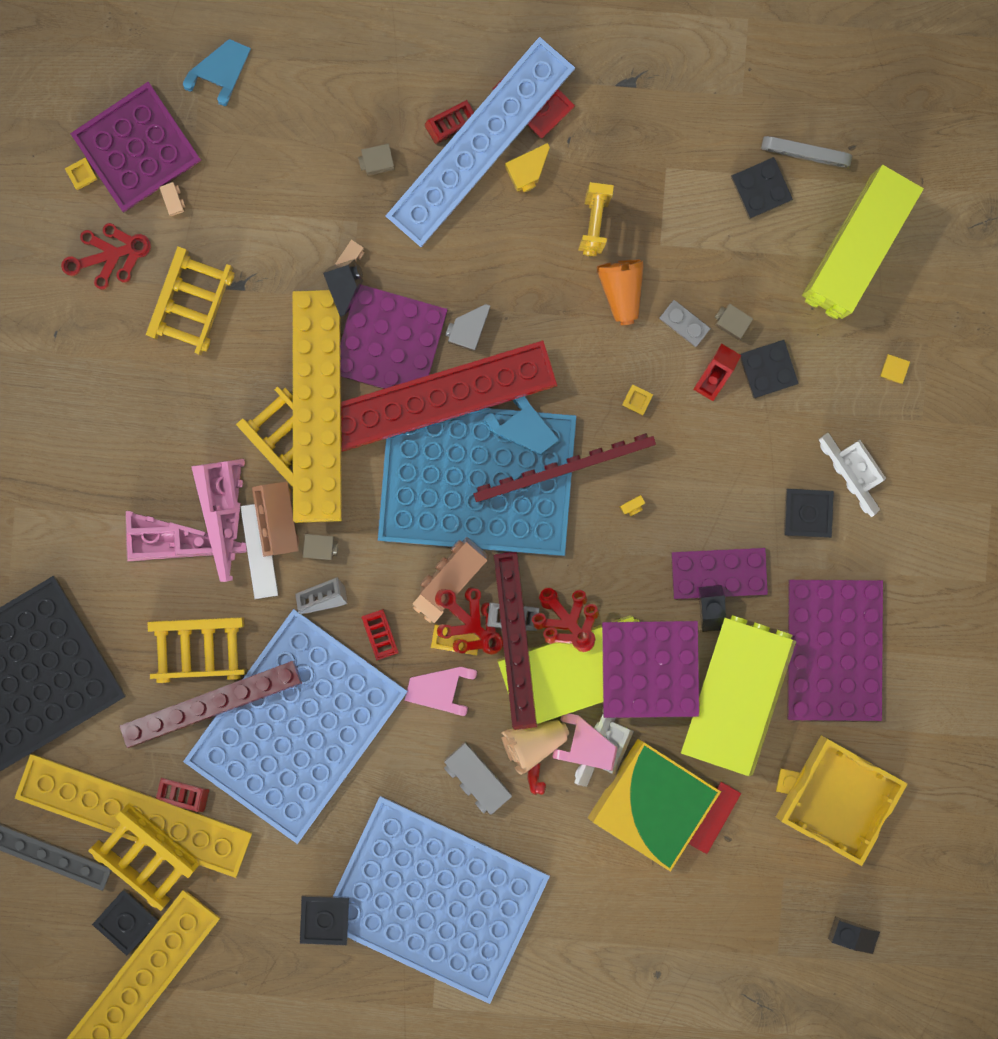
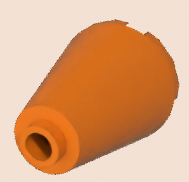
M622 260L614 264L609 262L597 266V273L614 319L620 322V325L634 324V320L639 318L643 260Z

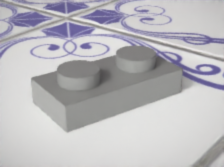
M675 300L671 302L659 318L694 347H697L711 329Z

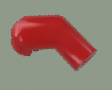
M540 762L528 771L527 776L530 791L534 795H543L546 791V784L539 782Z

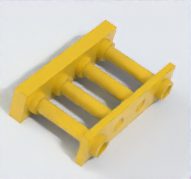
M589 183L584 203L589 205V209H591L588 236H582L578 251H583L585 256L596 257L597 253H602L606 245L607 238L599 237L603 207H608L613 195L614 185Z
M177 246L146 335L156 340L159 335L170 336L197 346L194 353L202 355V352H207L211 342V339L208 338L226 286H231L235 273L232 272L233 267L226 264L224 271L191 260V257L188 256L189 251ZM189 268L219 279L220 283L216 293L183 282V279L180 278L182 270ZM180 290L211 301L212 305L208 315L175 304V301L172 300L174 292H179ZM172 312L203 323L204 327L200 337L167 326V323L164 322L166 314H171Z
M276 387L274 390L280 395L253 420L250 419L247 422L242 418L236 425L293 487V472L289 468L290 462L293 460V447L285 455L281 454L278 456L273 451L276 447L275 444L293 428V416L268 438L262 439L257 433L260 430L259 427L285 403L293 410V395L286 388L281 390L279 387Z
M244 617L148 622V632L154 631V636H157L158 673H151L150 679H156V683L171 682L170 678L227 675V680L241 679V675H245L247 672L246 669H238L237 632H239L240 627H244ZM218 628H225V633H227L229 669L215 670L213 633ZM201 629V634H204L205 671H191L190 634H192V630ZM178 630V635H180L182 672H168L166 644L168 631Z
M127 804L115 817L120 823L105 843L98 840L89 849V852L95 860L106 865L146 898L152 907L162 911L171 900L166 896V893L181 875L189 878L201 863L131 805ZM130 830L138 837V840L125 856L121 858L111 849L123 834ZM148 845L156 852V855L144 870L139 873L129 864L142 848ZM166 860L174 866V870L163 884L157 888L148 881V878L161 862Z

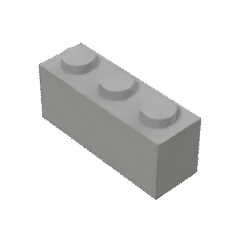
M466 742L444 760L446 764L444 769L452 778L455 776L459 778L462 782L459 786L468 796L471 793L478 800L475 804L483 813L488 811L492 815L512 797L509 790Z

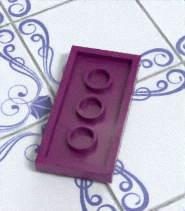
M765 548L671 552L673 599L699 598L698 587L722 585L725 597L768 595Z

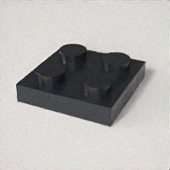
M775 157L731 175L733 184L749 219L793 200Z
M785 340L740 354L742 355L740 360L753 399L799 384Z
M786 489L784 536L832 538L834 491Z
M124 888L92 925L127 956L159 919Z
M302 895L300 944L347 945L349 897Z

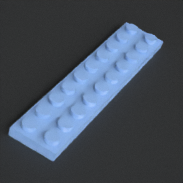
M539 37L388 212L386 217L422 247L570 76L575 67Z

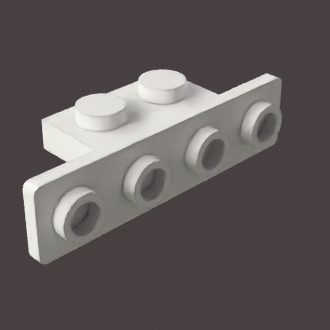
M826 433L819 439L822 451L831 457L835 470L838 474H842L847 481L846 485L852 494H856L860 500L859 504L862 510L873 517L880 508L868 490L884 481L886 477L861 440L841 451L830 434Z
M602 715L600 722L594 728L617 747L613 771L603 770L616 774L634 731L615 723V718H603ZM580 765L576 770L574 783L587 787L595 767Z

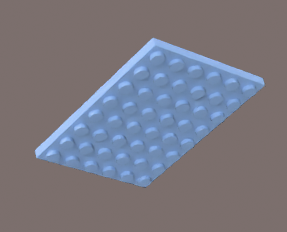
M293 609L243 679L290 661H295L302 684L217 715L183 762L298 844L408 691Z
M380 796L333 896L349 897L348 938L490 1004L550 875Z

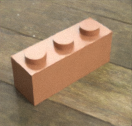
M288 482L252 487L263 557L299 551V538L293 521V510L290 501L291 490L288 487Z
M468 537L463 541L458 540L451 548L453 553L447 559L443 557L435 567L437 571L432 576L428 574L420 583L422 586L420 595L441 612L445 608H441L436 604V593L441 589H448L457 595L488 560V554ZM444 594L441 597L442 602H444L446 598Z

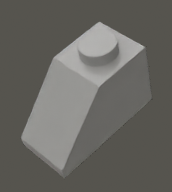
M485 304L456 318L454 324L449 323L445 335L449 337L448 343L475 352L490 310V305Z

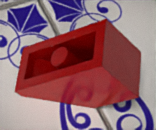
M721 343L693 390L714 401L742 355Z

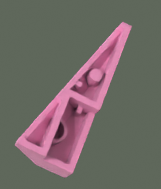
M244 459L191 466L220 582L233 579V576H230L231 561L235 560V553H232L233 541L237 539L240 512L238 493L243 483V480H240L241 467L245 464Z
M126 511L127 561L213 555L207 533ZM233 541L232 553H246V543Z

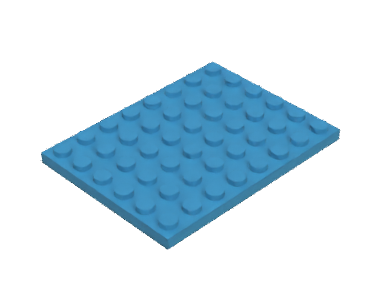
M484 408L386 438L378 541L453 547L458 540L463 541L468 537L481 549L565 556L572 472L477 503L473 493L477 492V487L490 483L492 488L500 485L499 480L511 476L513 480L522 478L521 473L533 469H535L536 473L545 471L544 466L557 462L558 466L567 464L566 459L573 457L576 416L537 412L559 439L557 443L541 455L494 434L483 423L485 416L491 413L501 426L519 412L515 410Z

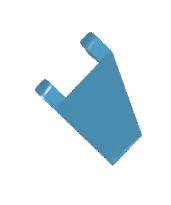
M227 40L188 72L183 81L184 89L190 92L193 91L197 78L200 77L223 87L217 100L220 105L227 106L251 48L233 40Z
M525 396L512 400L521 411L500 426L497 419L491 413L485 416L483 420L485 426L494 434L539 455L559 441L529 404Z

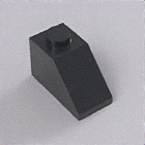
M355 259L331 266L323 272L340 317L350 310L363 282L362 269L360 265L356 264Z
M722 585L698 587L701 631L721 630L726 618L725 595Z
M835 916L828 939L831 943L842 947L873 954L880 931Z

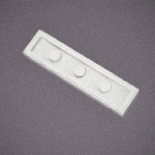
M255 504L240 506L254 598L278 596L273 556L263 557Z

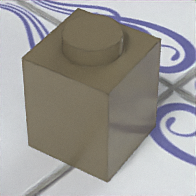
M389 144L361 149L362 156L358 157L361 171L366 170L367 176L395 170Z
M731 304L727 305L726 308L722 306L714 317L718 320L715 326L737 340L741 339L753 318Z
M305 534L303 558L333 560V555L337 556L338 541H334V536Z

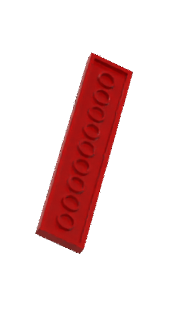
M544 341L532 343L341 402V452L557 387Z

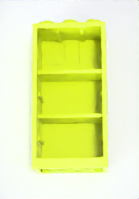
M881 165L871 174L803 292L802 296L806 298L805 302L815 308L820 306L826 309L825 313L834 319H838V317L843 319L853 313L924 188L884 165Z
M629 615L611 622H639V619H634L633 616ZM602 625L592 628L596 641L594 647L587 652L578 651L574 648L573 644L558 642L553 644L545 643L529 649L537 724L603 702ZM505 657L497 660L508 691Z
M732 615L731 620L724 619L699 696V717H692L681 754L751 776L754 774L796 641L791 639L792 634L777 630L776 634L769 632L770 627L755 622L752 627L746 625L748 620Z

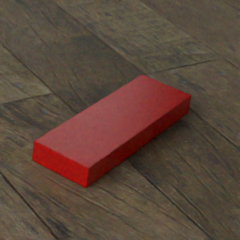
M721 781L716 788L721 793L688 843L705 854H708L742 794Z

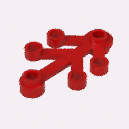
M107 223L103 227V234L108 238L115 237L126 244L115 247L96 237L90 230H85L81 233L80 240L84 244L93 245L104 252L81 259L72 256L66 257L62 261L61 268L65 274L75 276L79 274L82 268L106 261L100 275L94 279V285L98 289L104 290L109 286L108 279L119 258L129 254L123 268L119 269L116 273L117 279L120 282L127 283L131 279V271L137 259L145 257L151 250L150 240L145 235L135 234L131 237L118 230L114 224ZM108 227H113L114 233L108 235L106 233V229ZM87 233L92 236L89 242L84 241V235ZM142 242L144 245L143 249L136 250V243ZM70 263L76 264L74 271L68 269ZM126 271L128 277L122 280L120 273ZM104 278L106 281L105 285L98 286V280Z
M468 588L465 592V598L470 604V615L456 603V595L452 590H439L435 595L436 604L441 608L449 609L465 625L450 626L441 624L437 628V635L440 638L449 639L455 635L474 633L480 638L479 640L466 641L456 639L453 643V650L461 654L477 649H482L486 654L490 655L498 653L503 647V639L496 632V627L487 626L488 613L486 609L489 603L482 604L480 609V590ZM472 591L475 592V597L473 599L471 598ZM443 594L446 597L444 602L441 601ZM480 611L483 616H486V630L480 624ZM446 627L447 634L443 635V629ZM492 639L493 643L489 647V640ZM462 642L463 648L459 650V644Z
M552 588L543 589L539 595L541 606L545 609H552L560 620L546 619L544 614L538 613L532 617L534 628H547L543 635L545 641L549 644L555 642L570 643L580 652L590 651L596 641L592 628L595 619L599 616L597 606L594 604L585 606L584 614L586 619L581 629L578 626V621L583 605L587 603L586 593L583 590H577L572 594L574 604L569 615L559 603L557 592ZM556 629L569 630L572 634H560Z

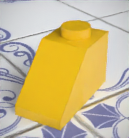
M548 143L505 163V168L517 192L520 190L527 192L536 187L535 183L539 181L550 149Z

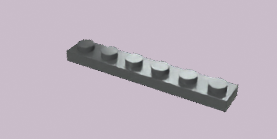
M0 824V851L101 891L105 889L112 871L106 865Z

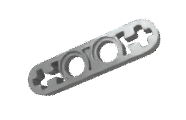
M769 136L763 137L761 149L764 151L849 168L852 161V155L846 152Z

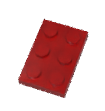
M503 78L492 88V90H494L497 87V85L503 80ZM557 89L527 126L542 140L575 108V105Z

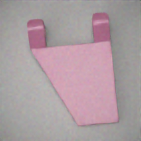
M458 667L410 678L408 692L404 701L465 716L468 707L453 703L459 676L475 679L477 671Z
M569 713L562 715V722L576 725L571 751L566 752L556 749L553 752V758L613 771L617 747L581 716Z

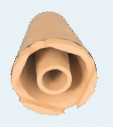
M559 720L538 723L537 727L505 730L501 733L504 735L501 738L509 760H514L518 766L514 768L522 775L567 741L569 730L564 722L560 723Z

